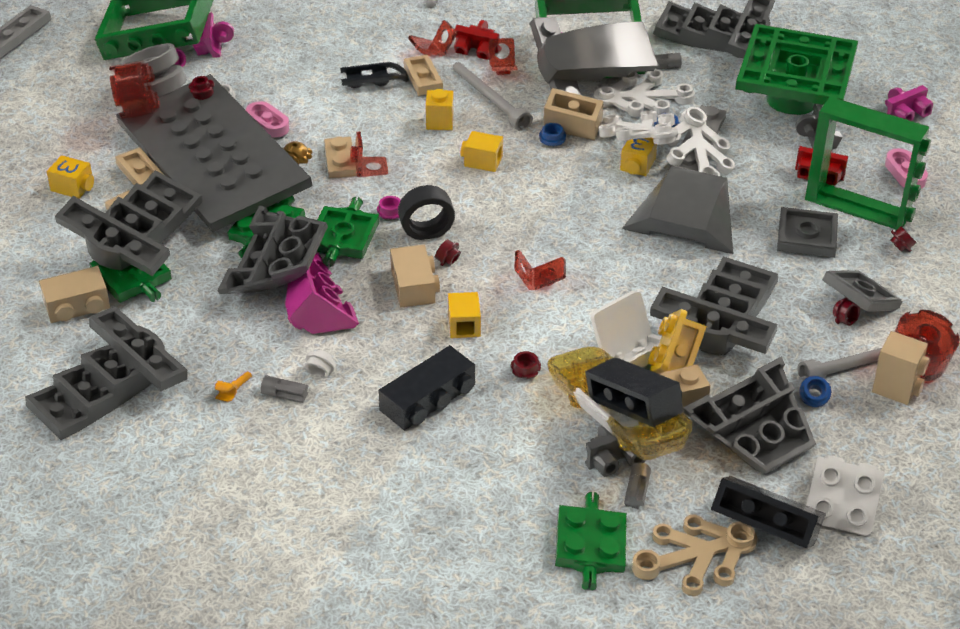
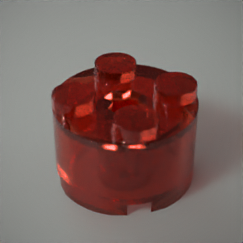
M140 60L109 67V71L115 73V75L109 76L116 107H122L123 113H118L122 120L153 114L155 109L160 108L158 93L153 91L151 82H155L152 66H148L147 63Z
M919 310L918 313L910 314V312L905 313L894 330L896 333L928 343L925 356L930 358L924 376H920V378L925 379L924 383H931L945 373L960 341L958 332L955 335L951 329L953 324L943 315L931 310Z

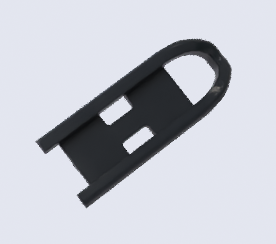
M393 62L340 68L341 74L346 73L347 77L346 79H341L342 86L359 88L363 86V83L371 82L376 86H385L389 80L409 81L406 70ZM387 68H393L400 74L388 73ZM372 70V74L362 75L361 71Z

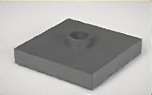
M781 207L777 251L835 258L838 214Z
M859 270L826 271L822 281L867 312L895 311L900 308L903 302L901 301L902 299Z

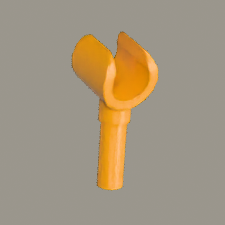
M247 371L231 383L217 381L215 390H219V393L215 399L226 402L232 401L237 393V389L252 377L251 373Z

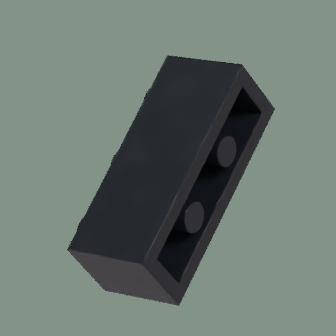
M449 345L378 390L379 411L404 431L412 425H419L429 414L437 409L442 410L446 408L451 400L460 394H467L472 390L475 385V364Z
M617 357L585 371L589 397L592 400L648 426L655 427L684 412L682 390L678 381Z
M733 476L721 479L711 507L712 511L806 549L814 546L826 515L822 511Z

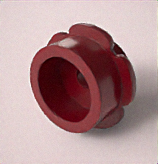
M198 76L192 80L188 88L195 99L204 100L213 95L215 83L211 79L208 80L206 76Z
M902 226L895 232L891 230L893 237L890 241L901 252L905 249L911 252L910 248L917 242Z
M447 239L440 245L435 253V258L441 262V266L445 263L451 266L458 260L461 251L458 250L459 243H453Z
M847 297L836 302L833 307V316L836 317L835 322L837 324L843 323L851 326L860 316L861 308Z
M522 351L514 356L510 367L516 377L531 379L538 375V371L541 370V363L538 361L536 354Z

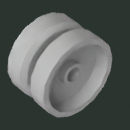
M160 44L145 48L131 54L120 62L119 66L123 76L131 80L128 88L135 101L163 96L186 83L187 78L183 67L174 65L179 57L173 44Z

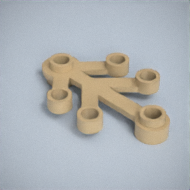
M688 515L685 517L683 524L685 533L674 530L667 524H658L653 528L652 534L654 542L659 545L672 543L684 547V549L661 556L652 550H640L633 556L632 571L639 579L652 580L662 570L695 561L690 573L683 578L682 590L689 596H697L703 591V578L715 554L727 551L722 565H718L714 570L713 579L715 583L724 587L733 584L735 567L741 554H748L756 548L757 535L752 526L742 522H734L726 528L705 521L698 515ZM696 523L699 527H691L688 524ZM665 532L668 534V536L663 537L658 535L657 533ZM703 533L716 539L706 541L695 536ZM727 573L730 577L723 578L719 574ZM687 583H696L698 587H690Z

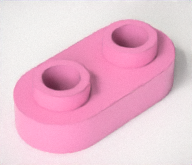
M257 101L246 107V111L271 137H282L289 132L288 117L269 103Z
M896 148L888 151L885 166L902 187H905L912 153L905 149ZM926 170L922 178L918 179L917 182L921 189L926 185L928 176Z

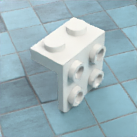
M631 291L592 312L590 318L602 363L617 357L642 368L648 365L650 352L654 346L658 347L662 336L652 334L640 292Z
M826 455L824 458L818 456L806 506L826 513L822 524L824 527L869 536L872 533L885 472L878 470V467L871 464L859 463L854 465L845 463V460L840 457Z

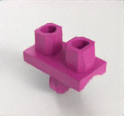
M212 12L208 15L199 44H193L198 56L210 53L213 58L221 57L222 43L229 42L234 37L233 26L224 21L214 24Z
M921 85L905 92L898 87L891 89L888 92V99L885 100V104L888 107L887 114L909 121L914 120L915 112L923 118L929 116L932 113L934 103L927 98L928 88Z

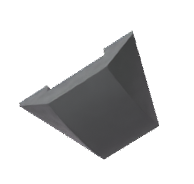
M672 166L622 229L650 235L651 231L702 242L705 243V248L733 254L727 177Z
M259 206L249 225L254 235L238 268H228L217 291L219 294L260 292L291 283L300 278L308 271L327 230L326 222L303 216L292 218L286 216L283 211L273 213L269 212L266 207Z
M782 356L758 368L753 376L713 397L706 395L683 407L686 415L714 435L749 466L763 474L774 470L816 445L803 409L798 408L794 398L793 384L788 382L783 370L785 364Z

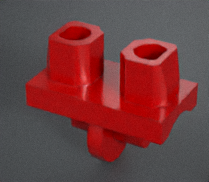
M480 20L477 26L470 25V27L456 24L454 29L456 38L454 44L455 53L468 55L472 47L477 49L476 55L478 58L490 60L494 53L499 54L502 50L499 45V34L495 33L493 29H488L487 21Z
M799 147L795 167L798 178L808 180L813 148ZM831 152L826 184L835 186L839 180L844 181L849 156Z

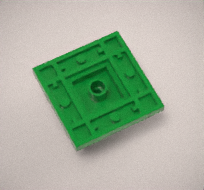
M755 24L736 79L735 90L766 95L767 103L773 109L790 115L810 113L813 111L814 104L824 105L829 97L844 101L857 52L858 41Z

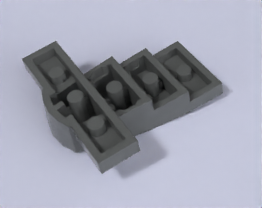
M748 0L743 13L722 4L719 5L717 11H714L694 2L690 10L669 1L655 26L653 35L686 46L727 52L737 58L744 59L755 24L770 26L769 15L776 0Z
M556 17L533 18L529 23L538 49V68L551 90L554 88L581 95L577 81L600 82L604 77H627L632 71H654L658 67L643 22L603 24L561 33Z
M155 170L142 185L136 183L124 199L118 196L106 213L72 196L55 215L56 223L85 238L89 255L100 265L115 270H123L133 265L153 276L170 256L169 248L161 243L203 201L201 194Z
M723 256L717 269L712 270L707 283H703L697 298L662 286L650 308V316L663 320L664 317L668 318L669 314L680 309L686 310V319L707 326L699 350L703 352L726 355L735 345H739L766 354L777 332V324L757 318V315L778 282V273Z
M114 306L89 317V327L109 345L81 354V365L54 374L52 386L25 396L26 407L60 440H63L104 417L152 384L160 391H163L186 381L188 370L165 350L162 340L155 333L140 325L137 326Z

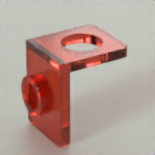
M443 20L433 41L409 35L408 40L424 55L444 56L447 54L457 31L448 21ZM447 30L448 38L445 43H442L443 32Z
M513 38L489 39V66L492 71H496V75H509L511 70H518L515 64ZM498 44H506L508 46L509 54L506 58L500 59L496 57L494 50Z
M356 132L355 146L350 147L351 163H355L357 177L387 175L388 167L385 157H362L363 143L361 132ZM376 162L381 165V168L378 170L368 169L366 165L368 163Z
M520 250L515 251L514 269L529 290L550 286L566 278V260L564 257L532 268Z

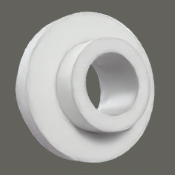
M311 351L305 358L307 362L305 368L311 374L326 378L329 373L335 370L336 363L326 351Z

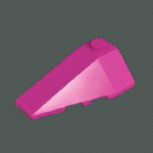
M316 252L308 271L300 278L288 283L285 301L288 320L295 328L299 330L304 328L311 334L355 328L359 324L355 310L350 302L346 301L342 304L338 295L342 294L343 291L339 285L329 278L332 273L323 264V259L318 252Z

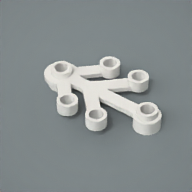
M655 69L654 71H648L647 79L630 91L623 90L628 86L637 84L638 74L635 71H632L627 77H622L613 86H602L596 89L593 96L594 99L604 101L603 107L616 106L628 112L632 117H640V113L644 112V107L656 111L657 115L670 113V102L664 99H674L676 103L681 105L691 104L694 101L695 91L690 84L686 83L679 84L676 89L650 90L663 82V72Z
M689 107L683 111L680 116L681 123L675 126L678 130V134L675 135L676 141L667 145L676 146L681 135L690 131L691 138L679 147L671 148L666 157L667 161L673 166H680L685 156L694 150L699 172L720 176V173L724 175L730 174L735 167V163L729 157L724 156L730 148L729 141L720 137L706 125L707 116L700 108ZM703 135H704L706 138H708L711 142H713V145H711L709 142H707V141L703 138ZM707 155L718 163L716 169L709 166Z
M654 110L640 113L642 125L623 122L619 119V115L610 114L603 116L601 126H599V134L603 138L617 136L618 141L651 137L654 144L675 142V135L678 134V130L672 127L675 124L674 114L672 113L658 115V124L653 127L654 123L657 122V113Z

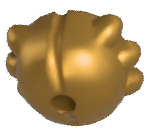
M292 141L283 147L299 165L300 163H308V159L312 158V150L301 142Z

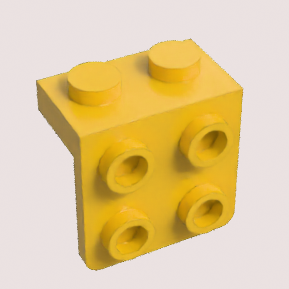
M683 309L669 314L668 318L664 317L658 330V334L662 335L658 347L654 346L648 358V364L651 365L650 371L658 374L692 366L707 326L686 319L687 311Z

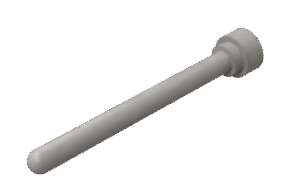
M456 62L453 65V70L509 116L510 125L517 131L522 130L520 127L522 125L524 128L531 126L533 116L526 109L512 106L460 62Z
M929 337L917 339L928 343L927 348L932 346V340ZM882 348L824 363L814 359L803 361L798 364V375L800 377L807 376V378L811 376L825 378V375L878 362Z

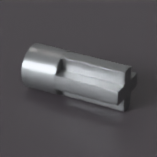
M680 52L655 55L658 63L656 69L681 68L682 66Z
M265 375L261 383V393L304 403L309 393L307 392L309 386Z
M635 463L631 468L624 500L625 506H632V508L636 509L644 506L651 475V468L645 463Z

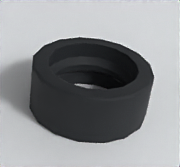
M418 186L408 191L398 205V215L402 228L408 236L415 240L441 237L452 227L455 221V210L447 192L438 186ZM434 204L442 207L441 212L429 221L419 222L410 219L411 215L424 205Z

